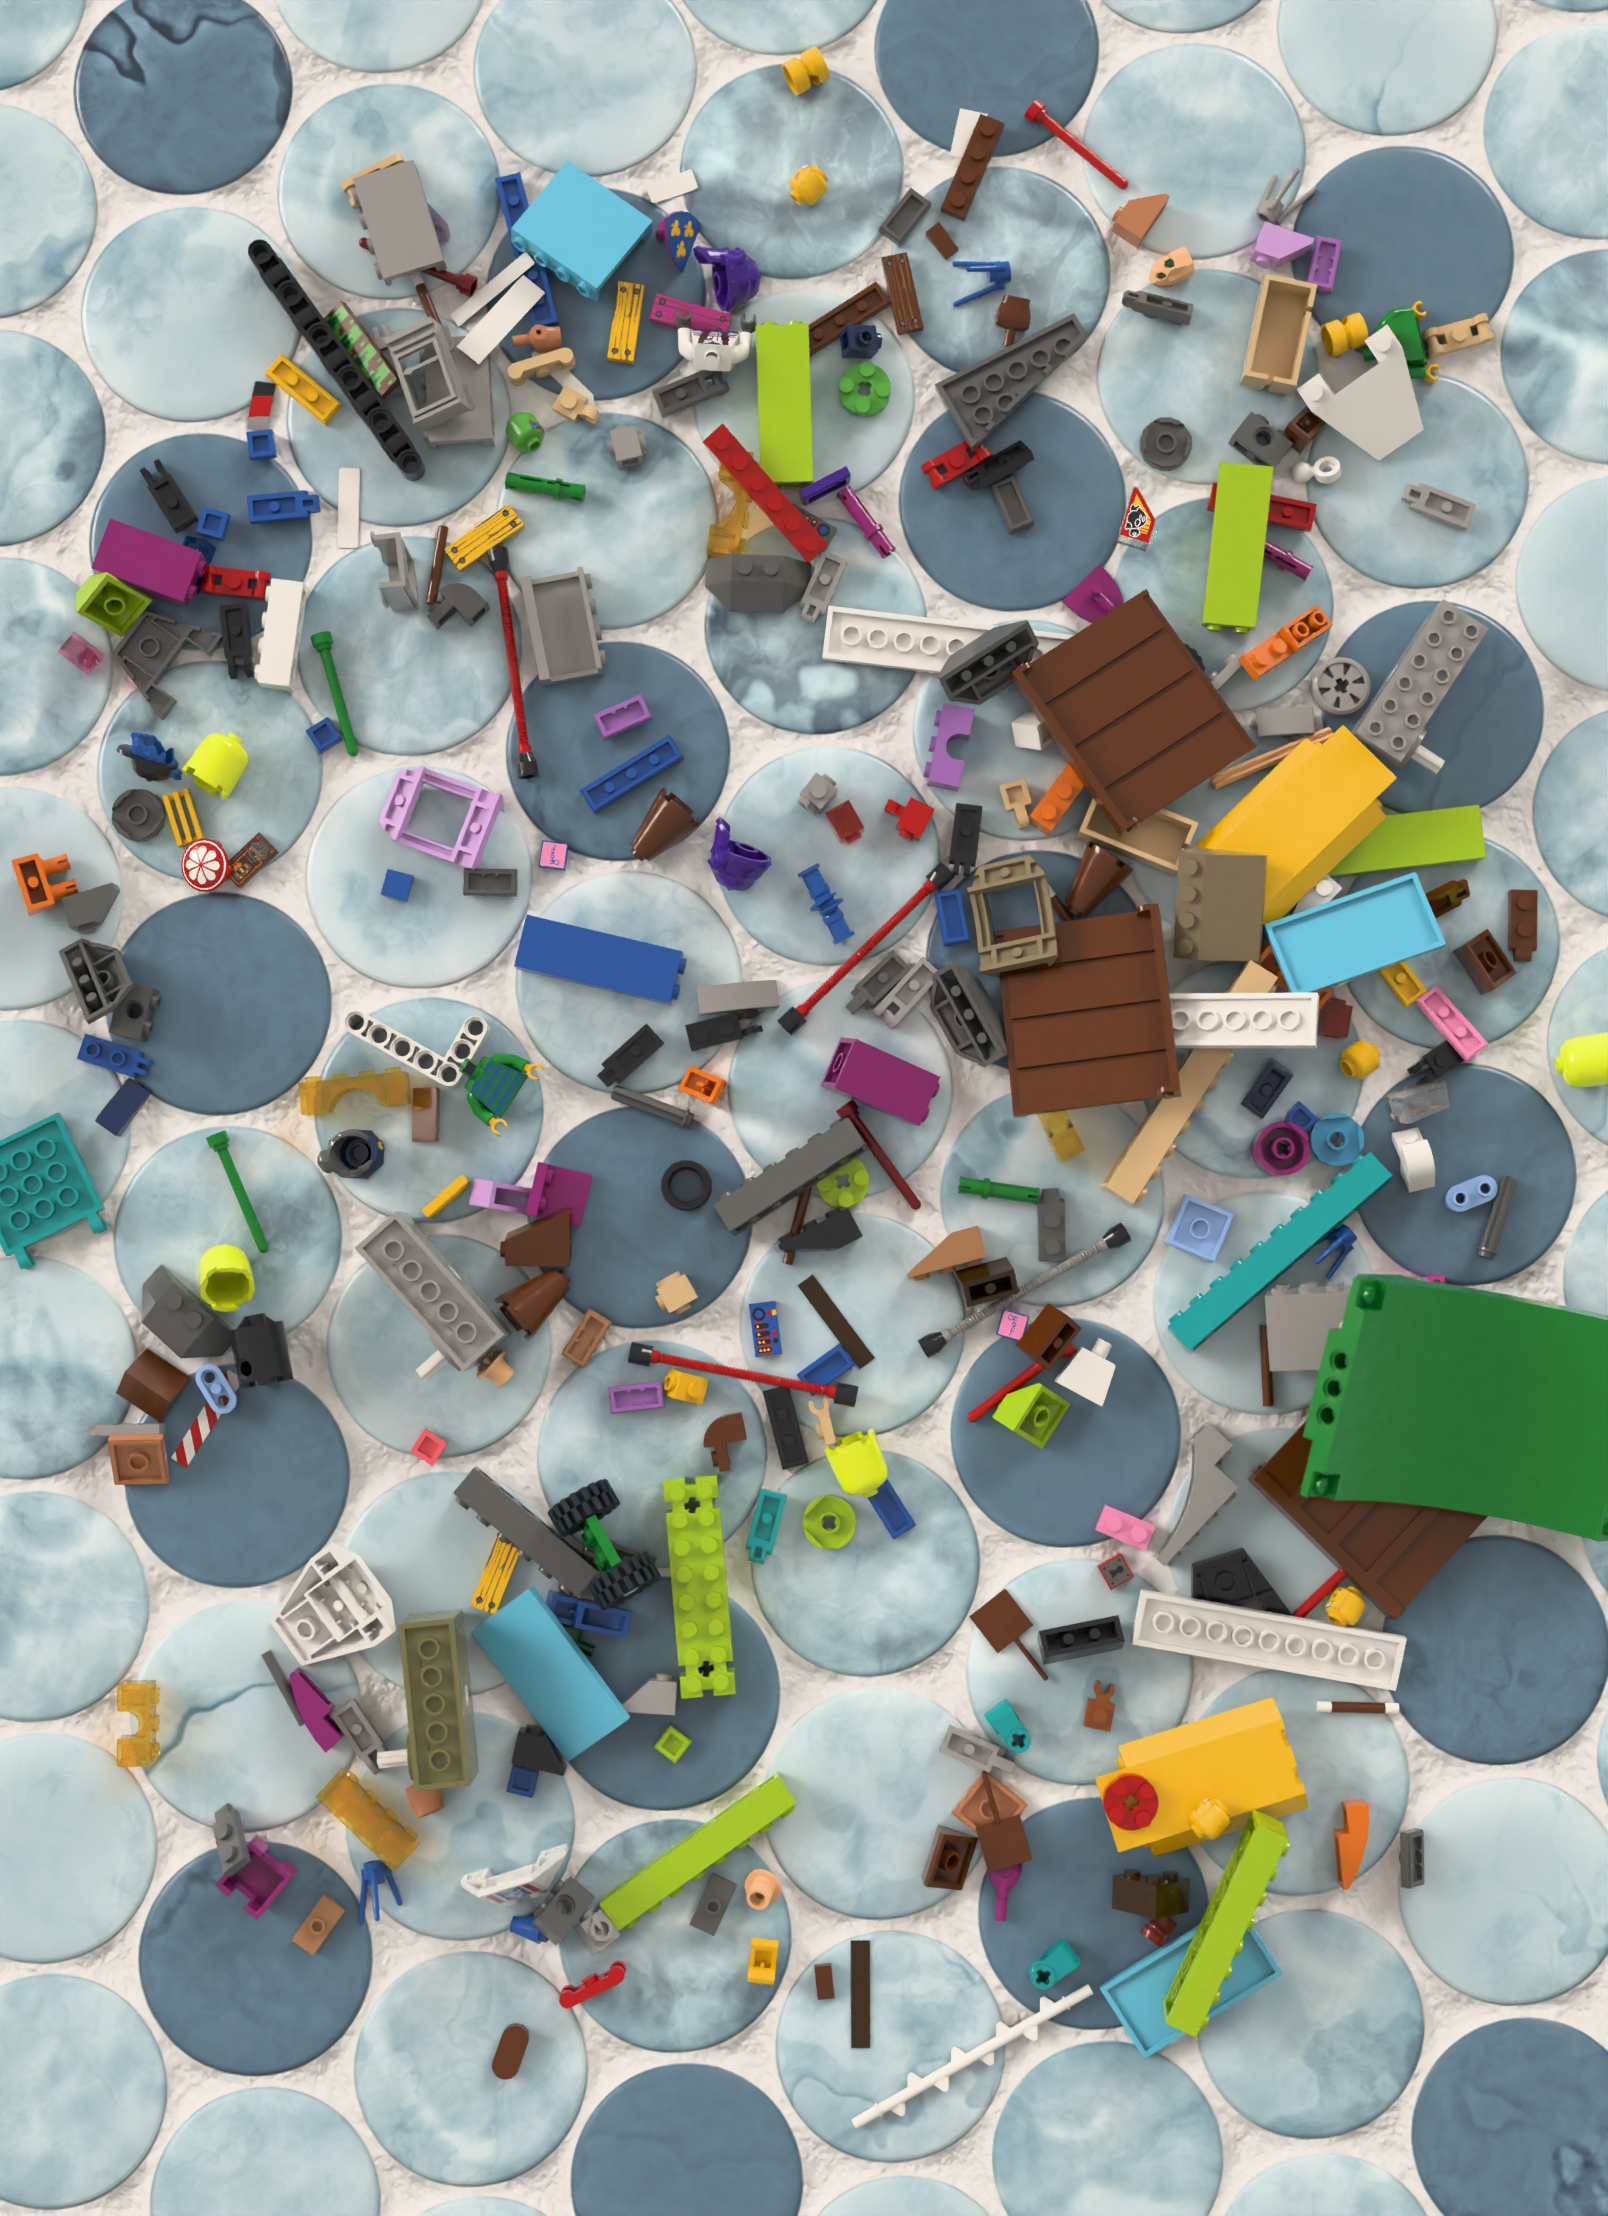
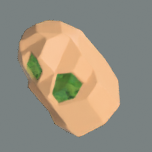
M1185 247L1180 248L1156 261L1151 268L1149 276L1151 284L1158 287H1171L1192 277L1195 270L1188 250Z

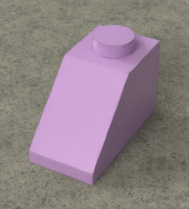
M1264 221L1250 260L1262 268L1271 267L1275 269L1307 254L1314 238Z
M474 1178L469 1205L527 1215L526 1211L531 1188Z

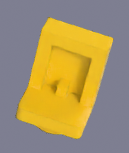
M670 1368L668 1375L664 1379L663 1394L675 1399L702 1405L709 1379Z
M752 1938L747 1976L748 1982L774 1984L778 1940Z

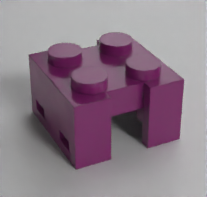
M257 1835L247 1845L250 1862L231 1877L224 1874L215 1884L228 1897L236 1888L248 1897L250 1902L244 1907V1910L256 1920L259 1919L298 1871L286 1859L279 1862L267 1852L270 1846Z

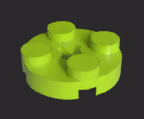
M855 1158L818 1182L816 1186L821 1198L833 1207L847 1208L856 1205L865 1197L869 1188V1175L863 1163ZM846 1174L849 1176L847 1181L850 1185L849 1187L843 1186L840 1189L836 1186L838 1181L835 1178L837 1175L842 1177Z
M829 1494L814 1499L807 1506L802 1523L804 1533L813 1545L822 1549H837L846 1545L853 1537L856 1519L853 1508L846 1500ZM833 1515L836 1518L834 1521L836 1527L834 1529L831 1527L825 1529L822 1526L825 1523L823 1517H831Z

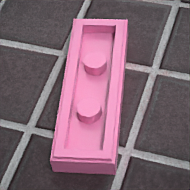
M1438 985L1416 1000L1415 1004L1466 1062H1469L1488 1048L1489 1044Z

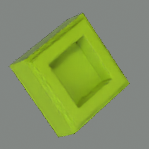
M670 1724L654 1745V1748L676 1763L692 1740Z

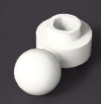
M1323 457L1316 461L1314 466H1310L1306 462H1299L1292 468V477L1298 483H1306L1311 477H1315L1318 482L1328 484L1335 482L1341 475L1340 462L1334 457Z

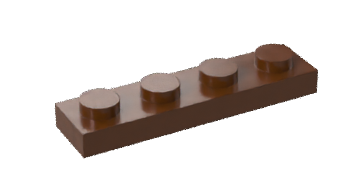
M980 114L942 204V213L965 222L1005 123Z

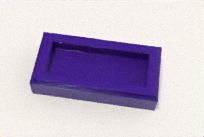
M847 466L801 489L800 500L803 505L806 506L849 484L851 474Z

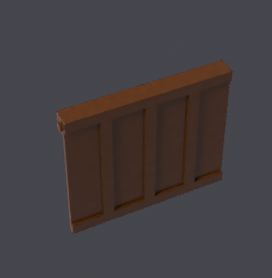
M1147 589L1032 663L1027 662L1019 665L1011 673L1010 680L1119 836L1133 831L1139 823L1257 747L1256 743L1248 736L1152 600Z
M1158 903L1139 906L1135 912L1056 922L1058 958L1050 967L1047 963L999 973L1014 1118L1127 1102L1182 1097ZM1041 925L995 931L996 944L1040 935Z
M1305 1421L1267 1463L1259 1465L1254 1469L1253 1474L1248 1480L1328 1560L1343 1572L1388 1619H1396L1488 1516L1404 1503L1333 1501L1323 1496L1305 1497L1300 1495L1313 1440L1303 1437Z

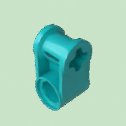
M1006 1699L984 1714L989 1724L1001 1736L1010 1750L1022 1753L1029 1748L1031 1743L1030 1735ZM1017 1733L1019 1736L1024 1734L1021 1745L1017 1742L1012 1744L1014 1740L1013 1734Z
M1061 1939L1032 1962L1028 1970L1029 1977L1036 1988L1047 1990L1061 1978L1074 1971L1080 1965L1081 1960L1067 1941ZM1039 1970L1045 1972L1047 1976L1045 1979L1038 1977L1037 1972Z

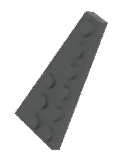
M1074 313L935 384V390L972 452L1087 339V333Z

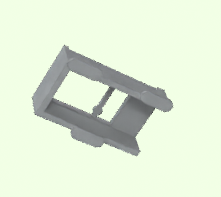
M430 316L384 338L390 350L415 426L425 432L474 409L475 404L469 387L466 384H461L451 355V352L454 350V343L446 325H440ZM434 344L436 356L416 366L407 367L405 357ZM439 360L451 395L421 409L410 375L414 371Z
M370 531L371 542L374 547H378L381 552L382 561L385 565H388L389 582L378 583L383 605L385 608L390 606L393 612L420 609L414 557H412L401 538V533L375 535L373 531Z

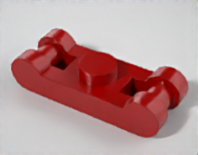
M964 441L940 456L928 460L921 466L924 474H928L930 477V484L933 489L937 490L969 472L972 467L992 456L988 448L985 449L981 443L974 450L977 455L970 458L967 451L971 449L967 442ZM943 466L944 470L946 471V473L940 475L937 470V468Z
M207 565L204 581L200 583V592L209 595L266 601L265 592L267 583L270 582L271 573ZM215 577L222 578L221 586L214 585ZM250 581L256 582V589H250Z
M614 1961L610 1966V1970L600 1975L593 1973L582 1980L583 1983L576 1987L566 1985L563 1987L559 1997L560 2005L563 2008H571L621 1983L625 1977L626 1965L622 1961Z

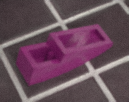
M298 1667L290 1674L297 1708L311 1735L326 1753L344 1736L336 1722L328 1715L335 1705Z

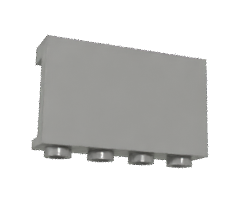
M414 160L353 178L355 188L351 189L356 205L361 204L363 213L359 214L363 229H368L371 237L366 239L371 255L376 254L378 263L374 264L379 280L383 279L387 286H391V280L436 267L437 272L447 269Z
M466 336L451 337L454 343V350L451 352L461 384H466L469 387L475 407L472 411H467L425 431V442L429 441L432 449H438L437 445L475 442H483L485 447L495 446L490 353L480 364H477L456 347ZM434 344L419 351L420 363L437 355ZM439 360L425 366V374H421L422 390H426V399L422 400V408L451 395Z
M582 566L577 567L578 571L533 580L530 576L520 578L539 681L542 686L603 675L602 666H607L605 651H599L598 641L602 640L600 625H594L593 615H597L595 599H589L588 590L593 589L590 573L585 574Z

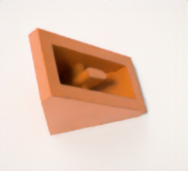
M689 1066L678 1089L716 1107L727 1082L705 1071Z

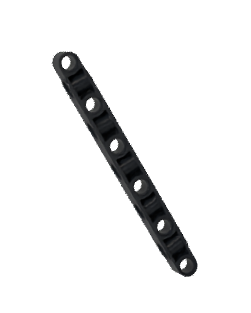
M258 239L253 241L248 247V255L266 286L389 459L395 463L407 480H420L424 476L425 466L404 430L282 259L277 256L270 244L265 240ZM260 253H268L264 259H256ZM289 295H298L294 301H286ZM320 336L328 337L324 343H316ZM349 378H358L354 385H346ZM379 420H388V423L385 427H376V423ZM411 461L418 463L414 470L405 469L406 465Z

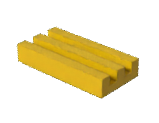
M188 788L182 789L183 791L173 792L171 795L162 796L178 847L189 845L199 839H205ZM183 797H185L197 835L192 837L181 802ZM175 800L185 832V840L182 838L171 801Z
M461 1175L421 1211L428 1218L435 1217L470 1186L471 1182L465 1175Z

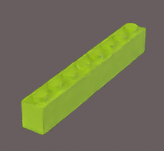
M776 1772L601 1897L599 1905L617 1931L623 1927L626 1930L631 1928L640 1920L638 1916L645 1911L648 1914L655 1911L662 1905L660 1901L669 1895L671 1898L676 1896L684 1889L683 1884L690 1879L693 1882L697 1881L706 1873L705 1869L713 1863L715 1866L721 1864L728 1858L727 1853L735 1847L737 1850H740L751 1841L749 1837L757 1831L759 1834L767 1831L773 1825L771 1821L778 1816L784 1818L795 1810L796 1797L781 1775Z

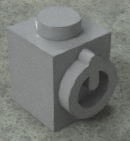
M621 424L610 431L611 440L606 442L610 457L616 456L618 469L644 463L643 455L648 454L642 429L636 430L635 425Z
M816 773L800 792L798 803L810 814L816 816L819 813L821 815L837 795V788L834 787L836 782L826 774L821 776Z
M592 1908L585 1912L579 1918L581 1923L574 1927L592 1955L600 1952L620 1937V1934L602 1908L596 1912Z

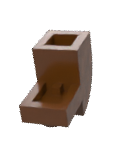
M742 1411L716 1418L705 1432L704 1448L715 1446V1450L711 1451L713 1466H719L720 1472L731 1470L726 1443L747 1439Z

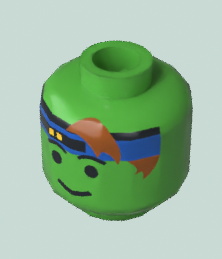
M517 412L508 419L506 426V435L518 451L534 452L540 448L545 432L533 414Z

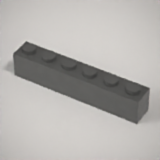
M841 1118L830 1125L831 1129L823 1134L813 1135L808 1139V1144L802 1148L790 1150L785 1155L786 1158L779 1163L773 1162L763 1169V1173L756 1178L750 1177L740 1184L741 1187L736 1191H729L718 1198L719 1202L713 1206L729 1232L735 1236L869 1150L854 1123L849 1118L845 1120Z
M474 1467L453 1492L457 1496L455 1500L466 1510L472 1508L478 1513L476 1518L483 1525L489 1527L491 1524L499 1531L497 1536L507 1544L514 1543L520 1548L517 1551L519 1555L528 1562L533 1559L540 1565L538 1570L549 1579L552 1576L561 1583L559 1588L567 1595L572 1596L575 1594L578 1597L599 1572L595 1564L590 1563L588 1558L479 1467Z

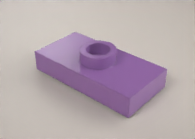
M1316 236L1307 277L1308 283L1317 284L1316 291L1332 293L1342 240Z
M642 694L593 715L604 741L652 720Z
M662 1381L608 1387L611 1414L665 1408Z

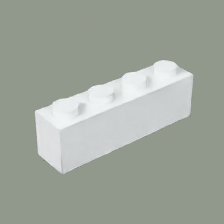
M272 578L271 586L266 588L265 600L268 602L267 612H263L262 627L265 628L264 637L259 639L258 652L261 654L260 664L255 666L254 673L255 679L262 688L294 692L308 591L303 582Z

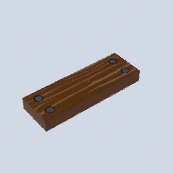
M907 252L881 257L897 336L922 331L923 323Z

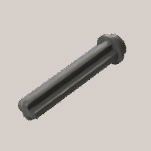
M619 1085L614 1087L611 1094L612 1100L681 1126L680 1129H684V1127L689 1129L694 1118V1114L690 1112V1109L685 1111Z
M1503 1176L1481 1246H1477L1478 1256L1493 1260L1494 1256L1498 1255L1496 1248L1517 1184V1180L1513 1177Z

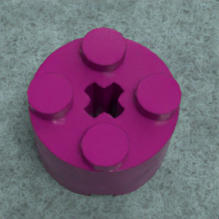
M1276 1122L1263 1127L1255 1135L1251 1147V1154L1255 1164L1260 1170L1272 1176H1285L1296 1173L1307 1163L1310 1154L1307 1134L1301 1127L1289 1122ZM1284 1144L1283 1151L1285 1154H1278L1276 1152L1278 1150L1276 1145Z

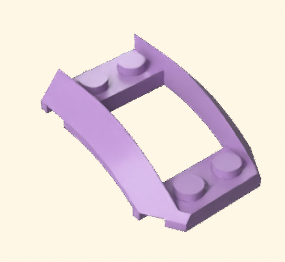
M420 765L417 769H406L397 772L379 823L389 833L393 841L474 870L486 862L481 857L499 811L504 812L503 796L499 793H493L453 779ZM423 784L472 802L454 848L406 831Z

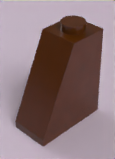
M571 1207L563 1208L508 1232L505 1241H501L500 1256L505 1257V1266H570L572 1261Z

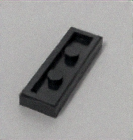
M781 1386L762 1391L782 1469L809 1463L790 1389L782 1388Z

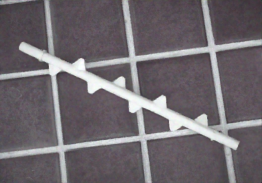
M1089 1984L1066 1997L1062 1996V1999L1055 2003L1045 1996L1041 1997L1040 2012L1012 2028L1001 2021L996 2023V2037L968 2053L963 2052L957 2047L952 2048L951 2062L924 2078L910 2072L907 2079V2088L879 2104L875 2103L874 2107L851 2119L853 2125L858 2129L879 2116L883 2117V2114L890 2110L902 2117L905 2115V2101L933 2085L944 2092L948 2091L949 2076L979 2059L989 2066L993 2065L994 2050L1022 2034L1032 2041L1037 2040L1038 2025L1066 2009L1070 2010L1071 2006L1093 1994Z

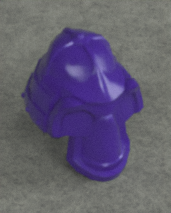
M696 246L693 248V253L699 264H712L714 292L717 304L722 311L729 312L758 293L761 274L755 261L746 255L744 250H741L739 247H736L735 250L728 247L715 249Z
M719 817L716 820L714 843L710 850L712 853L711 859H708L707 862L718 883L725 886L729 891H745L772 865L771 858L751 845L730 840V825L723 818Z

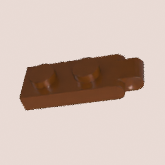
M1452 880L1425 895L1435 918L1460 906L1462 900L1470 896V890L1467 880Z
M1511 889L1508 891V950L1513 951V961L1530 962L1532 951L1537 950L1538 890Z

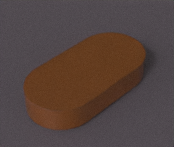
M510 2024L502 2034L492 2062V2070L500 2079H511L519 2070L529 2042V2032L522 2024Z

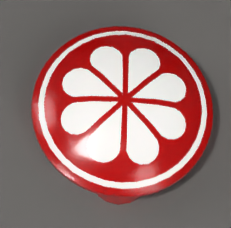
M199 839L186 848L182 857L181 868L184 879L193 889L201 892H210L220 887L224 881L230 878L231 870L229 868L228 856L219 841Z

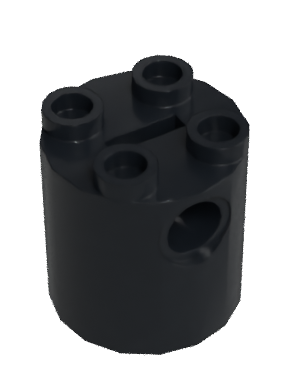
M265 1313L245 1316L236 1329L229 1331L239 1389L254 1387L257 1380L260 1386L275 1383L274 1377H277L278 1382L294 1379L283 1320L273 1321Z

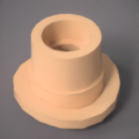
M498 1350L488 1357L486 1356L477 1368L476 1377L480 1380L485 1377L497 1387L505 1384L514 1373V1370L503 1358L506 1352Z
M755 1869L746 1877L744 1887L747 1894V1902L752 1908L757 1910L765 1909L768 1904L776 1901L781 1895V1883L771 1872Z

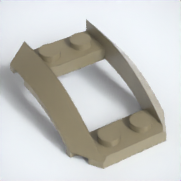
M1030 855L978 866L974 874L975 880L967 890L970 895L981 964L979 972L983 975L999 978L1000 972L1047 963L1050 967L1058 958L1052 902L1044 870L1039 867ZM1033 883L1040 916L1041 934L996 944L987 893Z

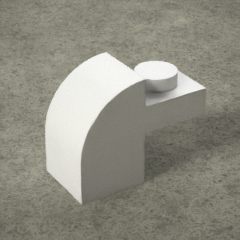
M1418 1127L1392 1133V1142L1401 1159L1400 1174L1408 1192L1435 1187V1165L1427 1139L1423 1140Z

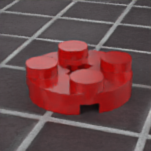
M1125 1773L1117 1776L1118 1778L1106 1786L1103 1793V1808L1109 1820L1117 1827L1129 1831L1148 1827L1158 1810V1796L1154 1787L1148 1780L1138 1774ZM1129 1795H1134V1799L1138 1801L1137 1805H1134L1132 1809H1128L1127 1805L1123 1804V1800L1128 1799Z

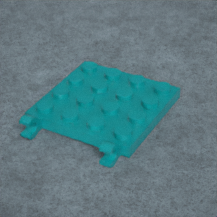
M60 1113L51 1115L0 1141V1244L6 1256L15 1255L21 1269L25 1268L26 1270L36 1265L33 1257L26 1249L27 1247L86 1218L94 1234L108 1230L105 1221L99 1214L100 1211L106 1208Z

